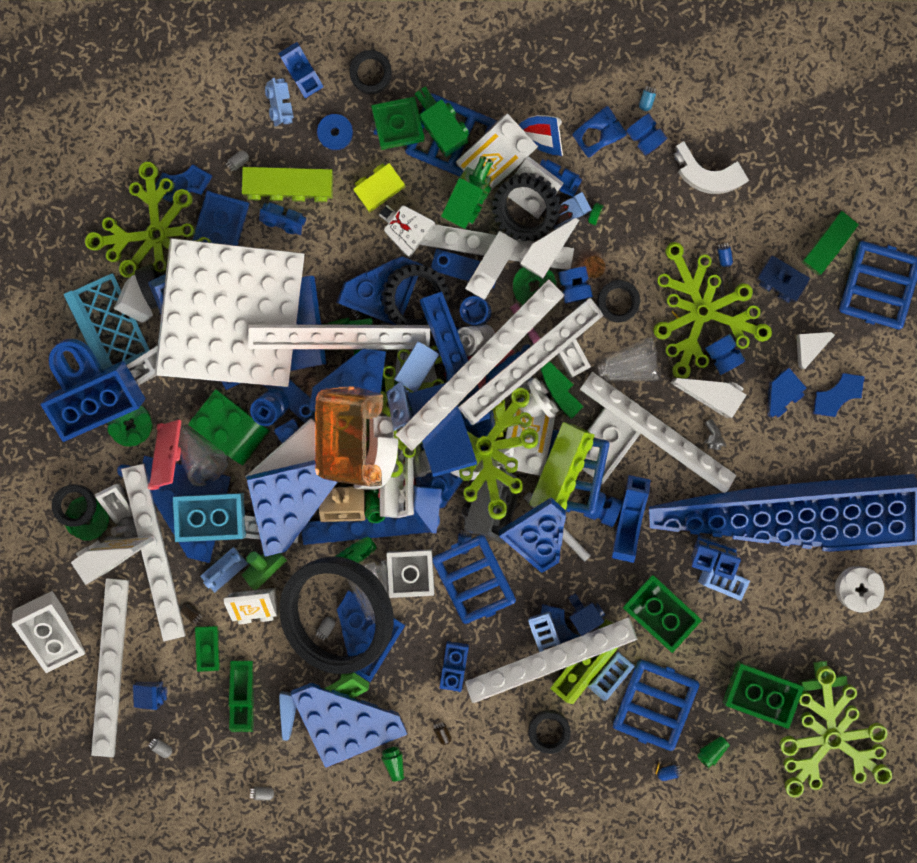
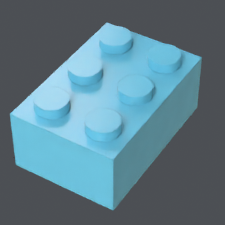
M244 493L173 497L175 542L230 540L246 537Z

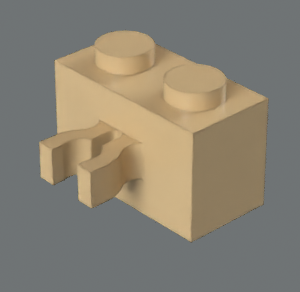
M354 485L338 488L334 486L319 507L321 522L365 521L364 489H354Z

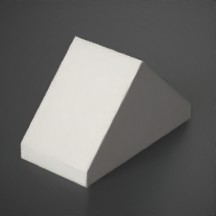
M133 275L124 283L114 309L143 323L150 319L153 314L143 297L136 276Z
M827 332L796 335L798 367L806 369L834 337V334Z
M114 484L95 494L96 499L115 524L122 518L133 516L129 500L121 484Z

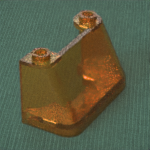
M357 386L324 389L316 396L315 470L319 477L325 480L362 486H382V471L380 467L376 464H366V419L376 418L382 412V394Z

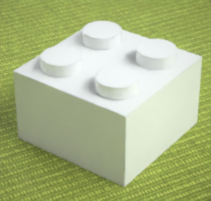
M432 549L387 552L389 598L434 596Z

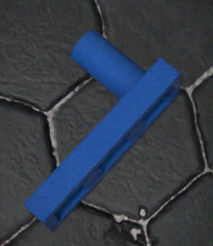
M436 249L431 268L440 274L469 282L481 261Z
M290 379L288 387L263 385L268 390L277 389L282 391L288 398V408L304 423L310 419L315 421L321 415L319 412L310 411L311 398Z

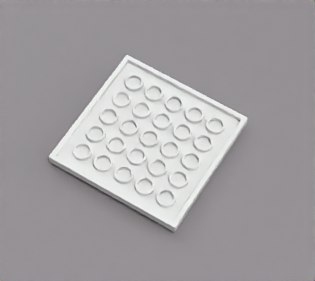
M170 238L155 375L288 387L293 349H249V325H296L305 254Z

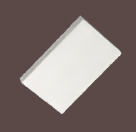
M605 407L587 430L595 434L594 438L604 439L610 443L601 484H604L641 434ZM592 446L585 459L597 461L600 448ZM583 467L582 470L594 477L595 470Z

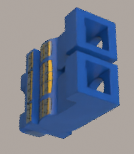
M699 535L691 554L692 567L709 573L713 569L715 575L732 581L741 559L737 557V548Z

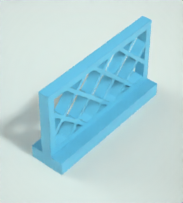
M113 273L64 294L87 345L94 353L103 370L112 366L109 359L112 349L124 353L122 361L126 365L150 351L135 319L129 317L130 319L125 318L123 313L120 316L109 312L113 300H118V298L114 297L115 293L117 292L118 296L121 293ZM109 280L112 281L115 287L112 296L99 292L102 284ZM85 291L95 293L92 304L83 303L78 294ZM98 295L110 299L107 310L94 307ZM85 307L90 308L89 313H87ZM92 310L105 313L101 325L91 322ZM107 315L120 319L116 331L104 327ZM123 320L132 323L134 329L131 336L119 332ZM94 326L100 328L98 334ZM102 329L114 333L111 345L101 342L99 337ZM135 331L139 339L134 337ZM117 335L130 339L126 351L113 346ZM132 340L142 343L145 350L137 355L128 352ZM103 346L109 348L108 353H106ZM127 355L133 356L131 358L126 359Z

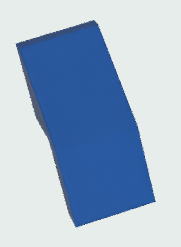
M298 42L278 53L304 98L324 87Z

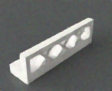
M403 427L398 428V429H397V433H398ZM408 447L405 449L406 455L413 454V451ZM399 448L398 460L403 465V472L399 477H390L387 483L380 488V516L401 518L414 515L413 457L406 458L403 455V451ZM395 464L393 472L398 471L399 467L397 464Z

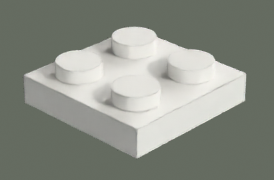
M529 156L515 173V175L534 173L537 178L542 176L544 177L543 181H549L551 189L555 187L557 192L564 184ZM515 188L508 195L510 199L537 219L546 209L544 199L531 188Z

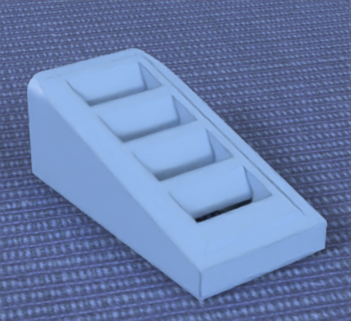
M713 569L711 573L702 571L698 580L700 584L742 601L750 580L735 575L734 580H731L726 590L724 588L728 582L727 578L722 577L719 586H717L716 584L720 576L715 575ZM737 580H738V581H740V585H739V587H738V589H737V592H736V594H735V593H733L732 591H733V589H734V587H735V584H736V582H737Z
M550 611L528 618L539 652L544 651L545 648L561 644ZM547 621L548 625L539 628L536 627V624ZM550 629L551 633L539 636V632ZM553 637L554 641L542 644V640Z
M617 652L588 685V688L603 701H606L635 666ZM616 661L626 668L624 672L614 664ZM612 668L620 677H615L609 669ZM606 675L614 682L613 685L609 684L603 676ZM598 682L603 684L608 690L606 692L597 685Z
M281 691L279 696L281 730L283 740L287 741L291 737L297 707L291 693Z

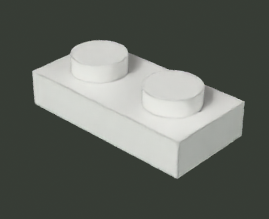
M576 339L557 354L570 378L591 367Z

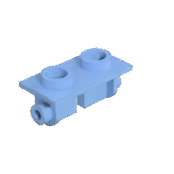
M272 78L265 86V95L270 100L271 105L269 108L270 119L274 121V126H278L282 122L290 124L294 118L291 103H283L282 101L290 98L288 84L284 79L275 80V78Z
M402 381L386 392L394 431L401 426L404 427L413 418L412 411L408 410L411 408L407 394L410 392L404 387Z
M233 547L200 577L204 580L205 586L211 588L215 593L248 563Z

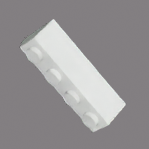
M310 419L246 476L334 455L338 465L346 456L340 443L313 419Z

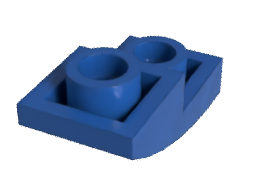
M447 641L440 689L461 692L469 649L468 644Z

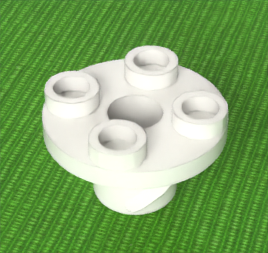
M537 378L529 379L527 381L531 391L529 393V403L527 406L519 408L522 413H529L531 417H537L543 411L550 418L556 416V413L560 410L553 399L550 401L546 395L549 392L543 381L539 382ZM521 398L518 402H523L524 398Z

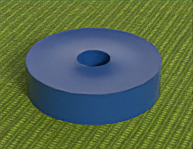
M330 114L320 121L317 135L321 144L327 149L341 150L351 142L353 128L346 117L339 114ZM332 129H338L339 134L337 136L331 135Z

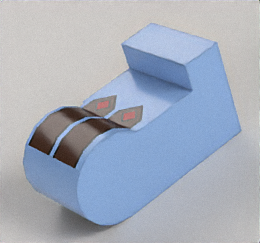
M583 192L561 204L560 215L553 226L554 229L565 225L574 218H579L591 212L592 209Z

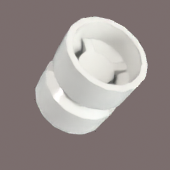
M489 325L462 327L457 331L466 356L475 355L495 334V331Z

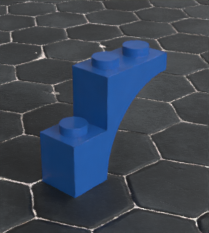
M632 475L628 476L623 493V503L615 529L612 558L634 563L642 519L649 496L650 479Z

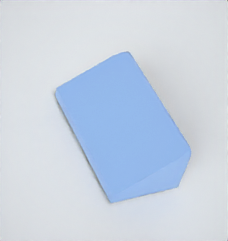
M418 341L395 380L397 382L402 381L405 387L414 392L418 391L439 354Z

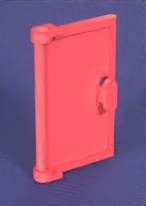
M181 420L166 424L159 423L156 426L158 431L151 478L147 489L157 490L160 486L173 483L175 463L180 460L181 447H178Z

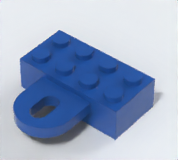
M77 339L62 340L50 352L49 366L62 389L48 394L40 405L62 442L139 409L146 399L124 361L103 370L90 347ZM64 351H69L74 355L79 364V370H74L69 366L63 355Z

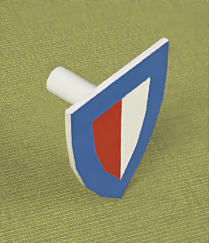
M536 115L520 122L519 126L538 146L536 149L548 154L563 156L559 126L562 123L560 118L549 115Z

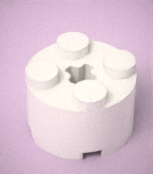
M852 566L845 569L838 576L835 583V593L845 607L856 612H868L880 605L884 596V584L880 575L875 571L862 566ZM863 586L864 589L860 591V594L855 591L856 587Z

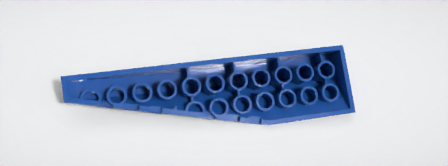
M915 474L808 482L694 497L650 506V528L675 532L685 530L690 531V534L698 535L700 533L712 534L713 537L721 538L723 535L730 536L736 540L767 544L776 542L782 546H789L790 544L799 545L805 549L822 546V551L828 552L917 545V478Z

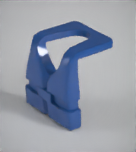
M609 106L601 109L572 134L588 158L604 146L612 144L627 135L620 122L616 121L617 118ZM588 128L600 130L599 142L590 147L586 146L582 140Z

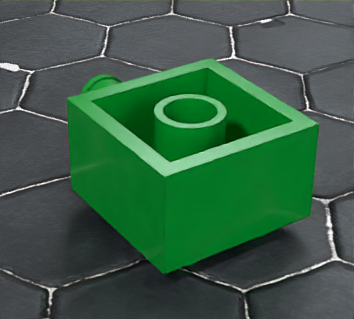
M425 86L421 89L422 93L419 90L414 94L425 109L420 114V120L445 158H447L468 143L469 131L462 121L457 122L455 119L456 112L449 102L445 104L442 99L436 102Z
M480 156L475 170L469 167L465 169L459 177L441 215L442 218L464 229L469 223H474L482 209V206L479 204L482 205L492 188L488 186L491 178L487 177L493 165L491 159H488L485 166H483L487 157Z

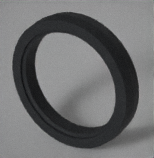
M323 557L311 561L291 576L281 594L279 613L284 634L295 652L317 669L334 674H347L361 670L373 663L382 654L391 639L394 615L388 593L379 579L370 570L353 560L343 557ZM318 574L340 575L351 580L365 593L375 615V633L366 651L354 656H337L324 651L308 637L300 622L298 599L303 585L309 578Z

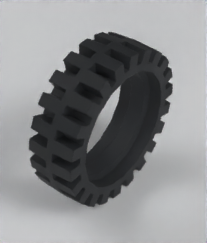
M527 173L516 174L506 180L495 193L492 212L496 214L494 218L496 223L500 222L498 227L501 230L504 228L507 230L505 232L506 235L510 236L512 234L513 239L518 240L521 238V241L525 242L528 239L535 241L537 238L540 239L547 234L557 222L561 209V204H558L560 198L555 195L557 192L555 187L551 189V183L543 181L544 177L539 176L537 178L534 173L529 175ZM519 187L531 188L544 199L547 213L541 224L534 227L523 226L510 216L506 202L509 193L513 189Z
M412 264L393 271V274L388 276V281L383 285L385 287L384 291L381 293V296H383L381 302L384 306L385 314L388 315L390 321L394 322L395 325H429L426 316L413 320L403 316L395 304V293L397 287L404 279L410 276H421L432 284L435 294L443 293L447 303V300H449L447 291L449 289L445 285L444 278L440 277L437 271L424 265Z

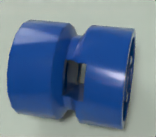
M650 114L645 115L626 130L633 141L639 142L637 147L644 156L668 139L661 128H655L656 122Z
M586 266L558 273L560 283L565 287L562 291L565 304L593 297L591 286L586 283L589 279ZM577 280L578 285L573 286V281Z
M468 297L460 306L461 318L472 326L485 325L491 318V306L480 297Z
M731 334L705 348L710 358L716 360L714 365L720 375L746 361L741 351L735 350L736 343Z
M277 389L266 391L251 404V417L261 426L273 424L287 412L289 407L288 398L282 391Z
M599 492L595 513L593 515L583 513V516L592 520L599 518L600 523L613 527L623 501L612 496L606 498L605 493Z

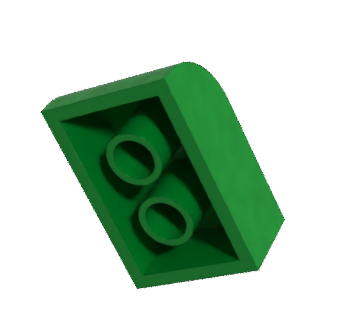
M215 389L188 424L240 465H244L270 433L267 427L257 424L248 412L218 389Z
M653 575L622 607L671 653L703 621Z
M737 661L722 703L732 709L789 729L804 686Z

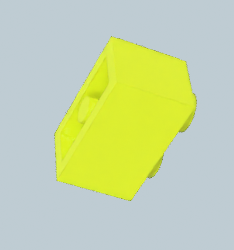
M382 163L373 170L374 174L368 179L364 176L355 183L356 187L353 190L369 213L405 188V184L390 163L386 166Z

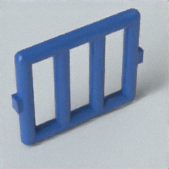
M431 93L436 102L441 99L445 104L449 102L456 113L467 117L464 125L468 129L469 135L475 121L487 126L485 133L497 122L493 118ZM434 140L428 154L416 149L418 143L409 144L405 149L407 155L460 177L464 172L460 167L456 166V161L460 158L464 146L451 154L448 162L436 157L439 147Z
M860 241L857 245L839 311L843 314L863 319L868 324L874 325L877 323L898 330L902 329L917 282V256L897 251V248L893 246L883 247L866 241ZM865 251L912 264L909 277L862 264ZM859 272L906 285L903 297L899 298L855 285ZM857 294L900 307L897 318L892 319L849 306L852 295Z
M559 430L552 431L548 457ZM594 438L593 447L600 448L597 461L584 460V468L595 470L593 482L575 481V489L590 492L588 505L567 501L566 512L576 511L588 515L595 513L610 445L609 441Z
M479 535L464 543L460 541L452 545L451 549L433 557V564L464 624L484 616L486 618L496 614V611L516 602V598L485 536ZM480 546L485 558L448 574L443 564L444 561ZM490 566L495 578L459 594L457 593L452 583L453 581ZM500 586L505 598L469 614L467 613L462 603L463 601Z
M643 659L638 660L613 722V728L638 738L637 741L646 744L648 742L673 751L700 686L699 682L676 673L675 669L668 666L664 668ZM647 670L688 686L689 689L685 699L639 682L643 671ZM635 691H640L680 707L681 710L677 720L631 703ZM627 711L673 728L669 740L624 724L623 721Z

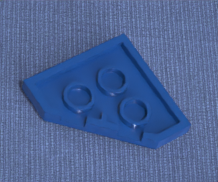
M402 256L345 281L336 303L395 325L383 310L384 306L381 302L383 300L381 293L385 288L383 285L388 281V276L393 274V271L396 269H400L405 265L422 264ZM410 276L404 279L397 287L395 304L402 315H404L418 276Z
M362 349L312 388L310 411L363 418L378 416L386 351Z
M549 498L499 530V537L543 573L559 563L566 510L553 498Z
M349 590L337 608L348 656H354L366 651L371 644L375 633V615L370 602ZM394 618L392 636L385 650L373 663L354 673L371 682L404 629L405 624Z

